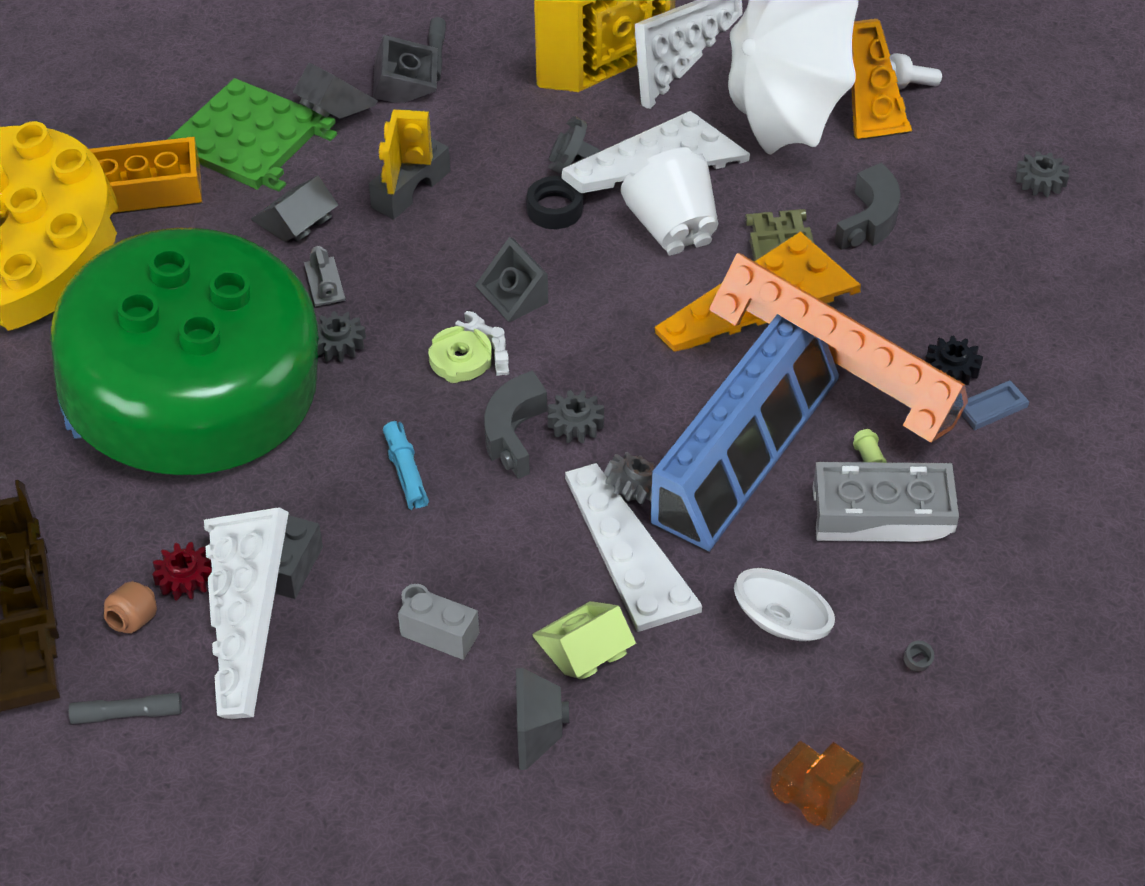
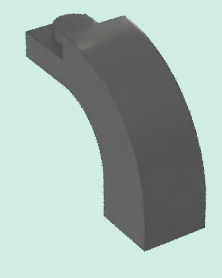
M882 163L857 173L855 194L868 208L837 223L835 244L841 250L850 246H858L865 239L872 246H875L889 236L895 227L900 202V188L894 175Z
M533 370L519 375L502 385L489 400L484 415L485 443L491 461L501 457L505 469H512L518 479L530 474L529 454L514 431L525 420L548 411L547 391Z

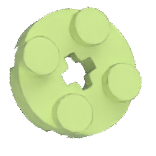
M464 326L444 329L432 339V346L428 351L429 363L437 375L445 378L450 383L474 379L491 367V342L483 332L474 329V332L464 331ZM460 351V353L462 354L467 352V354L463 356H456L455 352Z

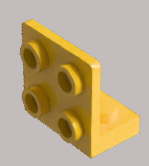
M393 109L390 122H385V142H380L379 159L384 160L381 178L382 183H387L388 194L394 195L401 163L431 165L433 154L429 112Z

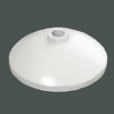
M753 568L743 571L734 584L735 596L743 611L760 628L772 635L796 641H813L826 637L834 626L835 616L827 601L813 588L790 575L771 569Z

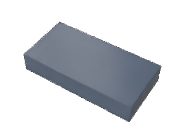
M1009 380L968 398V403L961 415L974 430H977L1027 408L1029 401Z

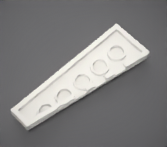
M597 463L565 472V479L636 631L640 632L702 613V605L621 495L613 492L615 487L605 483L607 477Z

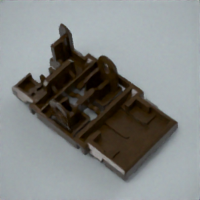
M15 480L18 496L0 500V583L3 582L0 585V605H2L4 619L0 620V712L61 698L55 658H58L55 639L59 638V631L57 628L54 594L47 556L48 551L44 538L38 539L41 537L39 520L34 514L25 484L19 480Z

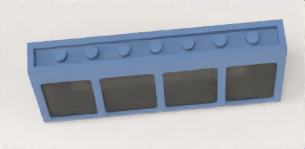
M777 314L652 471V524L710 552L839 379V374L827 343Z

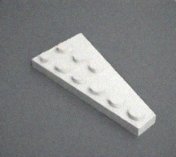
M695 0L635 23L637 67L642 106L651 109L656 104L655 98L659 94L664 95L670 89L669 84L674 78L680 79L703 55L702 50L706 46L711 47L716 42L715 36L720 31L726 32L743 14L742 0Z
M689 111L563 168L561 178L580 193L614 188L615 183L624 181L629 173L636 174L649 164L648 158L670 149L686 147L690 148L692 153H702L708 166L712 165L715 169L724 168L727 162L738 161L739 164L749 161L750 153L705 122L698 115Z
M281 508L204 520V529L210 534V544L206 546V558L211 559L212 573L208 577L211 626L216 628L217 641L212 643L213 655L218 657L219 671L215 675L217 716L222 718L254 717L289 513Z

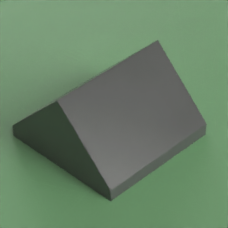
M509 237L475 286L508 322H512L548 304L549 301L548 274L514 238Z

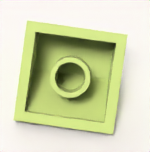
M591 601L532 634L564 675L578 679H584L595 674L598 671L597 666L605 661L613 662L624 657L627 654L626 649L636 644L619 605Z

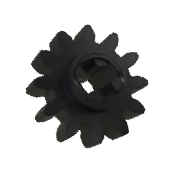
M951 335L948 342L939 337L937 345L929 344L925 362L954 379L961 380L963 384L969 385L970 378L977 379L979 377L983 356L977 355L978 346H967L968 339H963L960 342L956 341L955 336Z

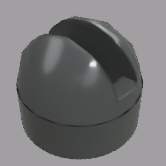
M913 641L904 651L903 661L914 672L926 670L934 660L932 647L924 641ZM922 653L925 658L916 663L913 659Z

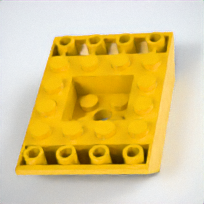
M534 0L537 86L546 89L580 92L636 66L635 23L675 9V0Z

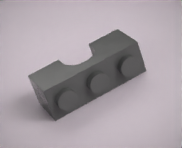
M431 138L433 154L431 165L401 163L394 195L387 193V183H382L381 172L369 182L371 208L393 220L413 204V192L419 181L433 187L451 172L449 147Z

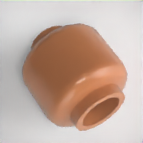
M134 581L124 583L111 593L104 602V619L113 630L127 634L137 632L156 615L157 611L156 600L152 590Z

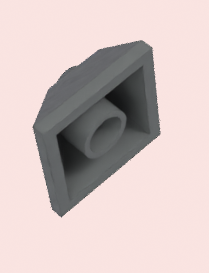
M516 668L519 770H526L563 736L562 724L569 723V701L561 702L560 686L524 668Z

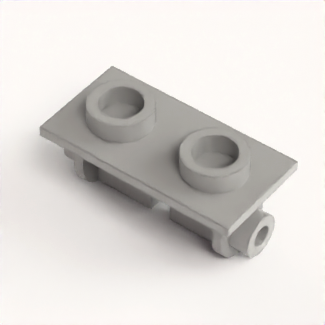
M321 246L314 247L310 253V261L304 262L315 307L346 301L334 256L328 257V252Z

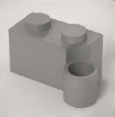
M421 584L407 586L402 591L403 606L398 612L401 636L464 660L480 633L478 610L430 593Z

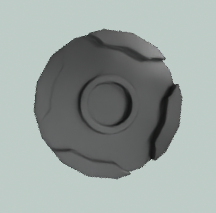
M576 116L567 121L566 124L571 127L565 134L559 133L549 156V160L554 163L548 165V168L562 174V169L570 166L573 160L578 162L601 151L583 141L587 123Z

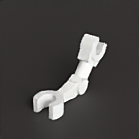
M466 311L464 316L465 321L468 323L457 321L455 325L464 326V331L474 332V329L483 332L489 338L494 349L496 375H508L509 361L507 350H505L504 330L500 327L492 328L487 326L484 320L476 313Z

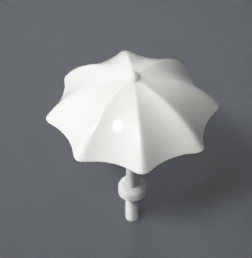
M749 0L743 16L730 32L732 63L728 80L729 94L735 106L747 115L757 141L767 154L771 155L781 147L792 143H803L810 147H816L820 142L824 126L834 106L855 83L856 74L852 59V33L858 0ZM894 53L889 57L898 80L899 90L905 88L909 83L936 87L942 80V73L939 69L913 65L911 58L905 54Z

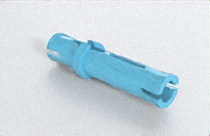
M397 421L389 422L383 427V434L389 446V459L396 467L408 508L412 510L414 506L416 509L428 505L429 499L414 461L415 451L413 445L408 442L404 426L401 422L398 424Z

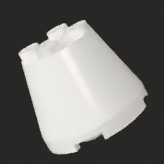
M686 147L670 149L648 158L649 164L636 174L629 173L621 185V194L626 205L667 251L669 256L681 253L685 246L694 244L698 248L712 242L711 235L718 227V219L709 167L702 153H692L690 148Z

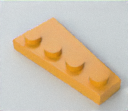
M878 19L854 21L852 59L856 76L851 90L853 131L856 139L912 131L906 116L903 97L900 96L898 89V80L890 62V53L883 29Z

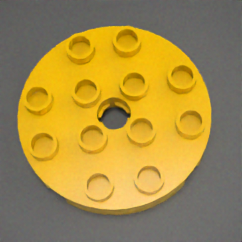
M37 121L27 122L21 126L0 127V326L5 327L8 331L30 324L54 312L60 294L68 281L90 259L113 245L117 235L110 219L112 213L118 210L117 200L95 155L77 139L63 132L46 128L43 123Z

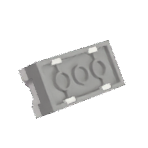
M816 462L813 497L817 503V541L921 542L933 541L943 538L950 533H955L959 512L952 463Z

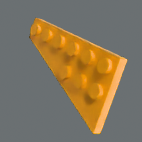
M801 231L754 261L826 304L833 302L836 296L848 292L851 296L861 292V284ZM719 284L655 326L654 329L655 334L676 352L708 343L712 337L729 332L730 335L741 332V327L753 323L759 326L767 322L745 310L739 324L735 326L711 312L709 308L721 286Z

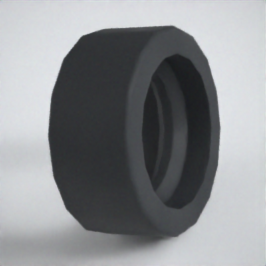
M562 176L541 178L528 188L526 200L529 219L545 229L557 230L567 228L575 224L582 216L583 193H580L561 178ZM562 196L569 199L571 204L563 208L552 209L541 206L538 202L546 197Z

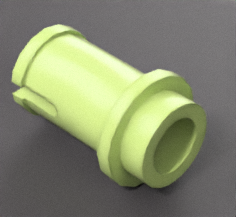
M864 429L855 434L853 447L855 450H859L864 462L887 463L878 446L879 437L870 429Z

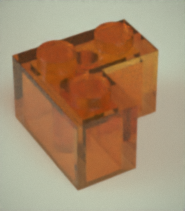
M800 740L772 769L770 787L780 801L786 804L791 802L802 810L804 817L815 826L821 824L830 831L857 802L864 763L835 742L820 755Z

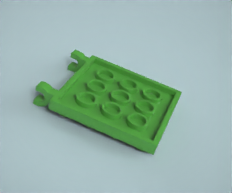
M234 78L167 140L195 137L200 165L257 190L262 185H265L280 192L286 186V182L279 180L284 174V170L280 167L314 134L331 141L337 136V132L330 129L336 123L334 118H326L306 106Z

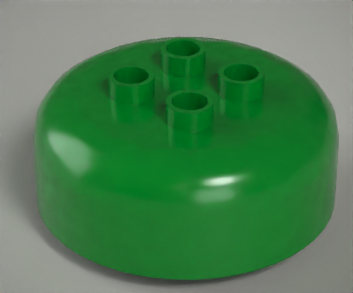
M202 228L160 229L131 236L107 247L83 265L68 281L56 303L51 325L50 341L56 391L60 406L74 430L87 443L106 456L125 465L145 471L173 475H197L231 469L263 456L286 440L300 425L312 404L317 384L318 324L309 294L300 279L286 264L263 247L242 237Z

